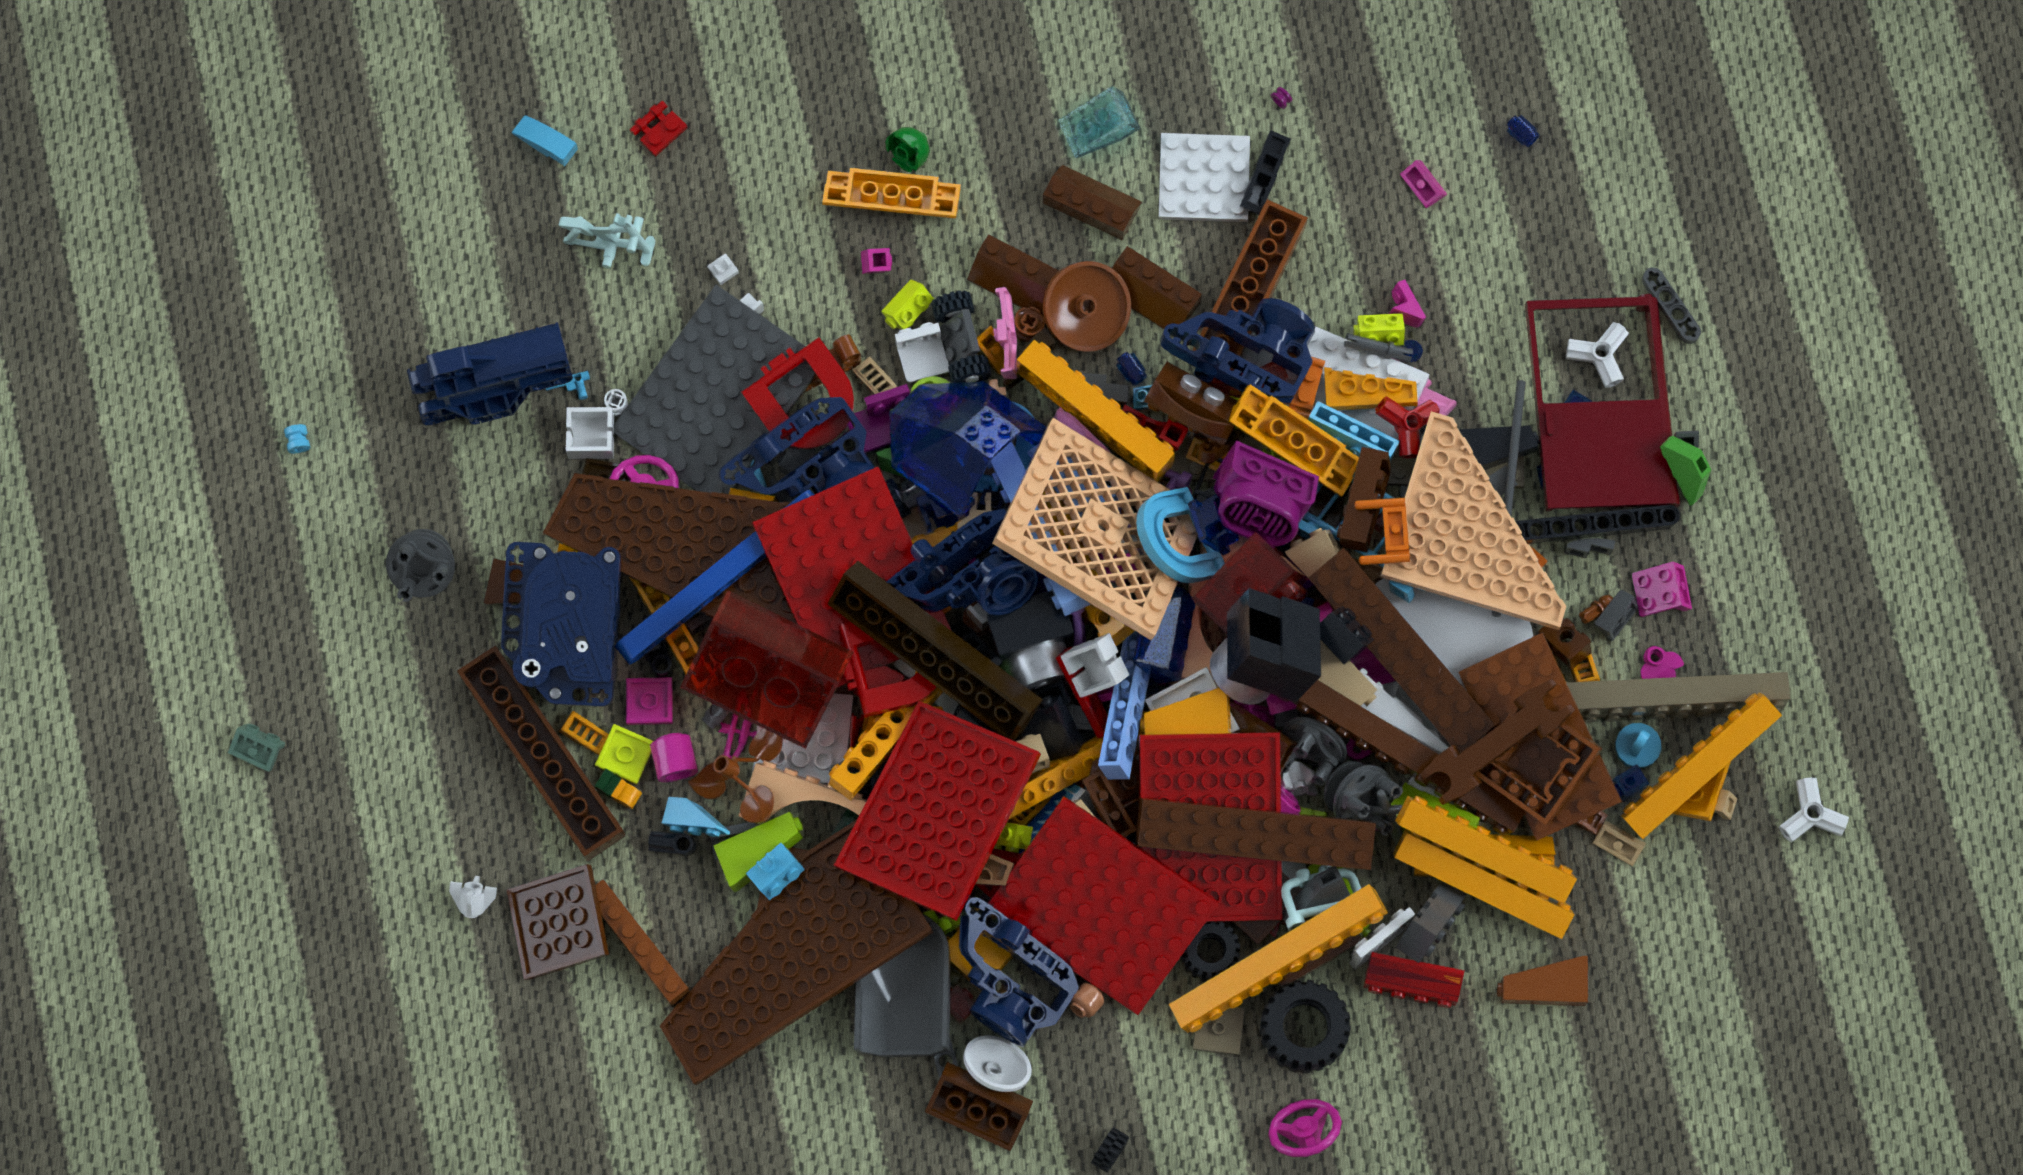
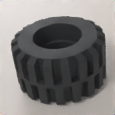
M1215 921L1206 922L1182 954V964H1185L1186 971H1190L1195 979L1199 977L1201 978L1200 981L1203 982L1210 980L1238 963L1240 956L1238 937L1236 934H1233V929L1230 926L1227 928L1225 923L1221 921L1220 924L1215 923ZM1205 939L1218 941L1224 948L1223 958L1216 963L1204 962L1197 955L1198 944Z

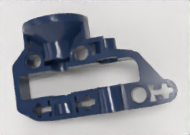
M1265 298L1258 303L1252 316L1241 310L1238 312L1229 310L1226 316L1213 312H1204L1179 325L1175 323L1169 324L1164 328L1160 344L1162 348L1172 355L1196 367L1194 375L1206 383H1211L1215 377L1242 393L1247 385L1251 384L1267 396H1273L1283 404L1288 405L1292 402L1312 365L1308 344L1315 333V325L1311 318L1296 306L1280 299ZM1203 327H1208L1216 332L1219 330L1232 337L1233 341L1257 354H1260L1261 350L1264 349L1268 353L1273 354L1272 362L1298 375L1295 384L1292 385L1228 351L1230 345L1225 340L1215 336L1208 340L1197 334V332ZM1247 331H1253L1257 336H1251ZM1187 346H1194L1196 351L1190 350ZM1288 353H1294L1297 358L1290 357Z
M842 397L815 399L769 432L755 439L748 447L732 457L719 469L718 477L724 484L733 485L736 483L762 494H773L785 489L792 498L797 494L804 493L811 487L817 494L876 467L864 452L867 434L865 428ZM819 402L827 404L825 408L826 413L819 412L816 415L813 414V412L819 409ZM840 410L844 412L853 425L850 430L772 486L764 487L754 475V471L784 452L786 448L802 438L805 433L815 426L820 425ZM792 427L795 431L788 434L789 440L780 438L782 429L787 431ZM846 439H851L854 442V448L850 452L845 451L843 448V443ZM747 454L751 455L754 459L753 465L749 468L742 464V459ZM737 461L738 467L744 472L741 474L740 471H736L733 473V480L725 479V470L735 469L737 466L734 463ZM810 465L817 468V475L814 478H809L806 475V469Z
M1000 509L978 515L934 547L925 539L916 541L910 550L915 560L886 582L929 613L938 612L948 606L953 608L963 606L965 609L977 601L987 613L1003 615L1020 608L1030 599L1036 589L1038 576L1035 569L995 546L990 550L991 556L984 559L981 563L979 560H975L952 577V573L993 545V540L1007 513L1005 509ZM931 588H935V590H933L929 594H924Z
M969 896L960 914L959 949L973 967L967 975L971 979L970 982L982 990L969 1012L979 1022L1015 1045L1024 1047L1035 1029L1052 1026L1058 1022L1078 991L1079 987L1072 968L1061 957L1029 934L1030 930L1016 920L1007 918L985 901ZM969 904L973 909L978 910V912L971 911ZM990 915L991 923L987 926L985 920ZM981 932L984 934V937L996 943L999 948L1005 949L1059 990V994L1050 1007L1034 995L1019 989L1021 987L999 969L992 968L983 961L984 958L978 955L974 948V944ZM1000 980L1001 988L999 991H996L995 985ZM1033 1007H1035V1008H1036V1014H1035V1016L1032 1018V1017H1031V1010H1032Z

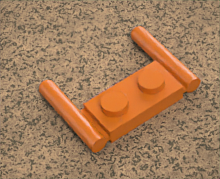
M1288 353L1290 357L1297 358L1294 353ZM1312 356V365L1288 406L1307 420L1313 408L1325 364L1324 360Z
M1405 498L1356 501L1354 506L1357 510L1383 509L1386 554L1360 556L1359 564L1372 565L1410 562Z

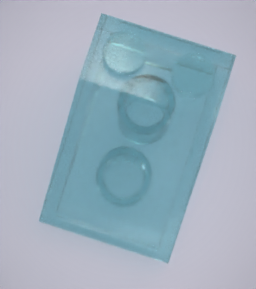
M1113 86L1058 120L1075 158L1122 141L1141 129L1124 92Z

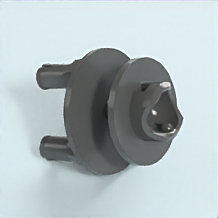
M416 529L401 536L392 544L386 557V570L391 582L399 589L397 593L400 600L404 598L403 601L408 602L412 596L421 598L431 597L442 592L453 578L455 560L448 541L441 534L429 529Z
M1299 711L1298 717L1288 720L1282 729L1284 735L1297 743L1282 773H1287L1294 760L1300 759L1304 763L1318 768L1312 777V781L1318 786H1323L1331 772L1345 761L1347 756L1345 745L1350 741V738L1346 739L1339 736L1333 727L1317 721L1316 717L1310 713L1304 714Z
M1349 761L1336 768L1328 778L1324 789V801L1327 808L1334 813L1336 818L1372 821L1376 823L1375 829L1384 836H1388V833L1391 834L1393 832L1394 825L1385 820L1383 815H1372L1370 808L1372 806H1380L1376 794L1378 790H1384L1389 802H1391L1392 797L1397 799L1401 796L1403 789L1393 782L1389 774L1376 765H1365L1359 761Z

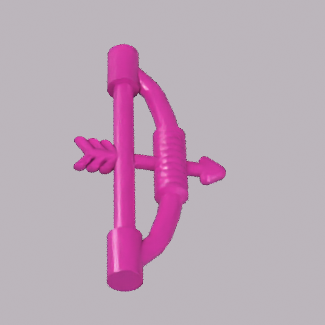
M742 692L734 700L735 708L731 725L721 722L722 728L718 731L728 734L724 754L722 755L730 759L732 756L739 757L745 745H747L748 737L751 736L753 739L757 733L756 730L750 732L752 725L750 707L745 699L746 693L743 694ZM744 706L745 719L742 723L741 730L735 729L740 707ZM734 733L740 734L739 745L734 754L730 756Z

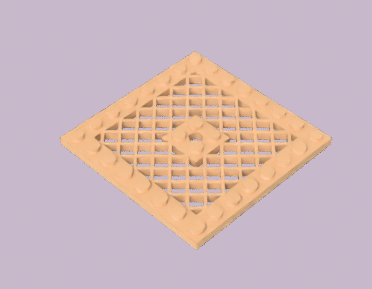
M1052 418L992 544L1149 640H1152L1156 635L1178 583L1177 580L1163 573L1148 557L1140 542L1136 526V518L1140 506L1154 494L1169 491L1170 489L1055 418ZM1066 457H1071L1073 463H1069ZM1086 469H1090L1093 475H1088ZM1077 470L1080 477H1075L1073 471ZM1059 472H1064L1066 478H1062ZM1105 481H1110L1112 487H1107ZM1096 482L1099 489H1095L1092 483ZM1079 484H1083L1086 490H1081ZM1066 485H1070L1073 492H1068ZM1052 487H1057L1059 493L1055 494ZM1125 493H1129L1131 499H1127ZM1112 494H1116L1118 501H1114ZM1098 496H1103L1105 502H1101ZM1086 497H1090L1088 502L1085 499ZM1072 499H1077L1079 505L1075 506ZM1063 500L1066 507H1061L1059 501ZM1045 502H1050L1052 508L1048 509ZM1131 506L1136 507L1137 513L1133 512ZM1198 507L1201 514H1207V512ZM1118 508H1122L1125 514H1120ZM1065 514H1070L1072 520L1068 521ZM1189 514L1168 518L1170 523H1166L1163 520V532L1168 543L1178 553L1189 556L1198 536ZM1056 515L1059 522H1054L1052 516ZM1038 517H1043L1046 524H1041ZM1099 525L1104 527L1105 531L1101 530ZM1058 529H1063L1065 536H1061ZM1045 531H1049L1052 537L1047 538ZM1036 532L1038 539H1034L1031 533ZM1131 535H1135L1137 541L1133 542ZM1078 541H1082L1085 548H1080ZM1064 543H1069L1071 550H1067ZM1055 544L1058 551L1054 552L1051 545ZM1141 548L1144 555H1140L1137 549ZM1124 550H1128L1131 557H1127ZM1098 553H1102L1105 560H1100ZM1084 555H1089L1091 562H1087ZM1071 557H1076L1078 563L1074 564ZM1143 562H1148L1151 569H1146ZM1130 564H1135L1137 570L1133 571ZM1121 565L1124 572H1120L1117 566ZM1104 567H1108L1111 574H1106ZM1091 569H1095L1098 575L1093 576ZM1141 577L1144 584H1139L1137 578ZM1123 579H1128L1131 586H1126ZM1110 581H1115L1117 588H1113ZM1130 593H1135L1137 600H1133Z

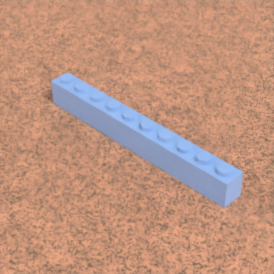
M999 418L975 429L978 435L975 442L979 451H985L986 456H983L988 469L992 467L995 473H992V477L996 486L1001 485L1003 488L1000 493L1005 504L1008 502L1011 504L1026 470ZM1038 517L1041 524H1046L1043 517ZM1045 531L1047 538L1052 537L1049 531ZM1036 532L1031 533L1034 539H1038ZM1055 544L1051 545L1054 552L1058 551ZM1046 577L1043 579L1047 591H1053L1055 595L1051 598L1056 609L1061 608L1064 616L1090 605L1089 602L1050 578Z

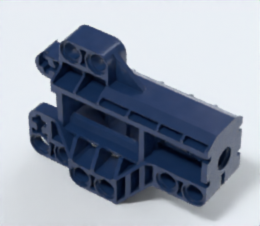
M558 322L473 345L456 347L426 355L427 363L417 365L415 371H410V368L407 370L413 394H422L435 390L437 396L436 399L425 401L418 405L420 418L424 425H433L434 423L456 419L455 417H465L469 419L470 424L476 425L480 424V421L484 423L500 419L502 416L503 418L512 416L530 392L562 385L573 380Z

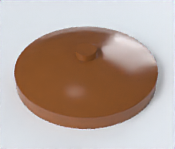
M1093 261L1072 263L1058 271L1045 290L1043 315L1046 325L1055 339L1070 349L1090 352L1106 348L1122 335L1130 319L1131 298L1129 290L1122 277L1105 264Z

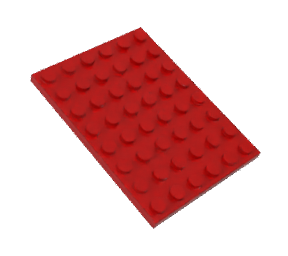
M879 466L752 522L827 691L848 683L845 680L841 664L849 661L840 662L839 658L840 654L847 653L839 626L850 621L828 605L843 574L859 561L883 580L888 581L897 572L915 560L910 552L913 545ZM931 588L924 594H929L933 591V588ZM943 610L933 613L927 612L951 630ZM879 643L857 648L864 671L899 660L897 656Z
M918 701L834 866L957 921L1041 753Z
M1280 732L1139 735L1140 797L1281 812ZM1140 847L1219 902V905L1207 921L1282 920V861Z
M1063 796L1012 868L1006 886L1000 885L988 904L1007 918L1016 920L1030 930L1029 934L1061 957L1075 973L1139 1015L1219 905V902Z

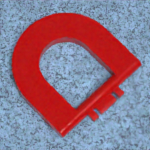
M819 337L795 354L791 348H788L786 353L789 355V358H786L781 353L771 360L768 365L772 370L769 371L764 365L760 368L764 376L741 392L767 430L770 431L787 419L788 416L767 387L806 360L827 389L829 396L842 397L852 412L854 410V395L851 383ZM840 410L820 425L809 430L790 447L797 449L823 447L837 439L847 428L850 421L844 412ZM792 427L787 431L782 429L780 438L789 440L788 434L795 431Z
M852 622L843 623L839 626L847 652L839 655L840 662L849 661L841 664L846 682L854 681L847 684L848 691L857 689L864 717L915 706L918 701L923 702L929 698L938 688L917 672L908 680L869 689L857 648L878 642Z

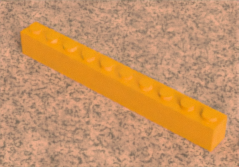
M1368 884L1171 1002L1169 1006L1184 1031L1187 1033L1196 1032L1203 1027L1202 1024L1209 1020L1218 1019L1223 1015L1222 1012L1229 1008L1238 1007L1243 1003L1242 1000L1247 997L1260 994L1263 991L1262 988L1267 985L1280 982L1283 979L1282 976L1287 973L1300 970L1307 961L1320 958L1327 949L1340 946L1347 937L1356 936L1369 924L1380 922L1388 912L1376 890Z

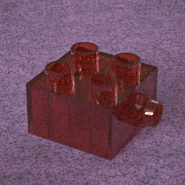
M1255 532L1191 599L1227 634V611L1248 588L1277 598L1284 596L1302 602L1309 593L1302 585L1309 578L1277 546L1272 545L1264 536Z

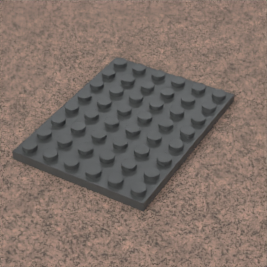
M715 285L614 424V434L644 455H651L665 460L674 468L678 478L695 491L729 494L730 488H735L737 484L727 485L722 483L718 477L719 469L732 457L748 447L755 439L769 432L741 392L764 376L760 369L764 365L771 371L772 369L768 365L771 360L781 353L786 358H789V355L786 353L788 348H791L795 354L803 349L805 345L727 291ZM805 360L767 388L788 415L816 374ZM749 454L745 455L742 459V464L749 468L754 461L753 457ZM737 461L734 463L737 466L735 469L725 470V479L733 480V473L740 471L742 474L744 472L738 467Z

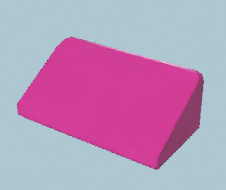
M1415 160L1400 173L1401 177L1425 208L1430 207L1447 195L1421 160Z

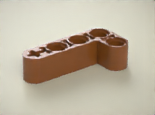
M850 334L841 336L833 342V348L829 351L844 372L861 364V354ZM817 375L804 392L822 384Z

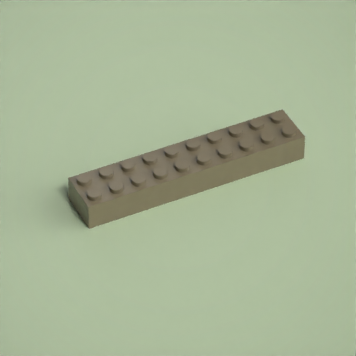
M1788 672L1567 683L1585 723L1596 722L1600 718H1606V721L1614 722L1620 720L1621 717H1629V720L1635 721L1643 719V716H1652V719H1664L1666 715H1675V718H1686L1689 716L1688 714H1698V717H1709L1712 715L1711 713H1720L1721 716H1728L1735 709L1740 710L1745 706V700L1749 696L1759 692L1764 694L1779 712L1784 709L1790 700Z

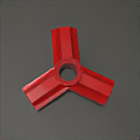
M1386 396L1377 405L1375 414L1393 425L1398 433L1399 457L1411 459L1417 458L1420 449L1419 429L1428 423L1431 411L1439 414L1440 409L1437 403L1429 399L1408 411Z

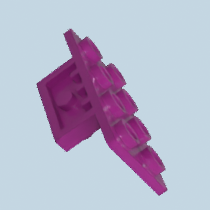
M907 384L865 397L866 409L854 413L867 433L864 446L865 453L903 441L891 416L890 409L911 403ZM849 422L848 428L850 430L853 427L851 422Z

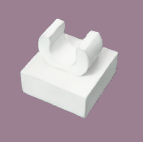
M726 253L707 266L720 285L739 273Z

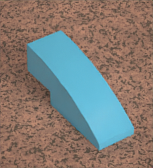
M524 116L512 131L513 135L546 157L550 156L563 166L569 162L578 150L576 142L528 116Z

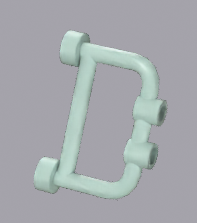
M1321 865L1318 871L1321 873L1332 866ZM1337 868L1341 877L1349 881L1353 893L1361 889L1355 873L1345 868ZM1301 869L1296 872V878L1289 879L1283 884L1281 896L1289 916L1286 920L1289 932L1305 923L1304 918L1316 916L1338 903L1333 902L1296 910L1290 893L1291 889L1298 886L1304 888L1319 873L1310 874L1308 869Z

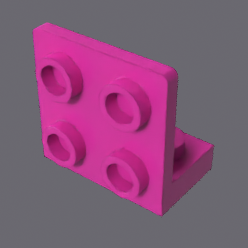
M1669 562L1632 573L1639 615L1641 617L1674 608L1681 611L1692 610L1683 565Z

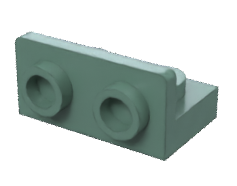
M244 724L238 727L228 753L270 772L273 769L279 750L284 748L285 742L281 741L280 737L275 734H266L259 731L260 728L253 724Z

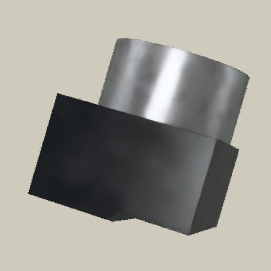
M1248 588L1227 611V638L1218 646L1210 658L1211 674L1219 688L1232 699L1244 704L1260 703L1270 694L1297 702L1321 677L1320 609L1284 596L1277 598Z
M1053 591L1032 595L1027 602L1011 613L1003 615L986 614L987 638L992 652L997 654L1002 661L999 667L1033 693L1060 680H1064L1066 686L1069 685L1056 657L1066 648L1073 647L1074 630L1069 615L1064 616L1061 608L1056 609L1051 598L1055 596Z

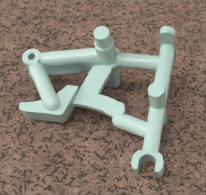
M616 213L613 224L609 227H594L581 216L576 218H560L559 226L570 231L564 237L563 242L568 245L575 244L605 250L602 267L611 268L617 247L627 248L626 251L630 253H635L636 249L642 250L641 264L643 266L650 264L655 239L653 236H648L644 240L641 236L643 218L636 216L632 224L633 217L631 215H627L624 218ZM580 233L586 236H597L595 241L576 239ZM621 233H628L630 238L620 239Z

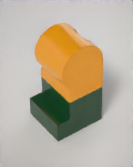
M608 769L604 770L595 784L596 791L629 809H633L642 795L641 791L626 783V781L617 777Z

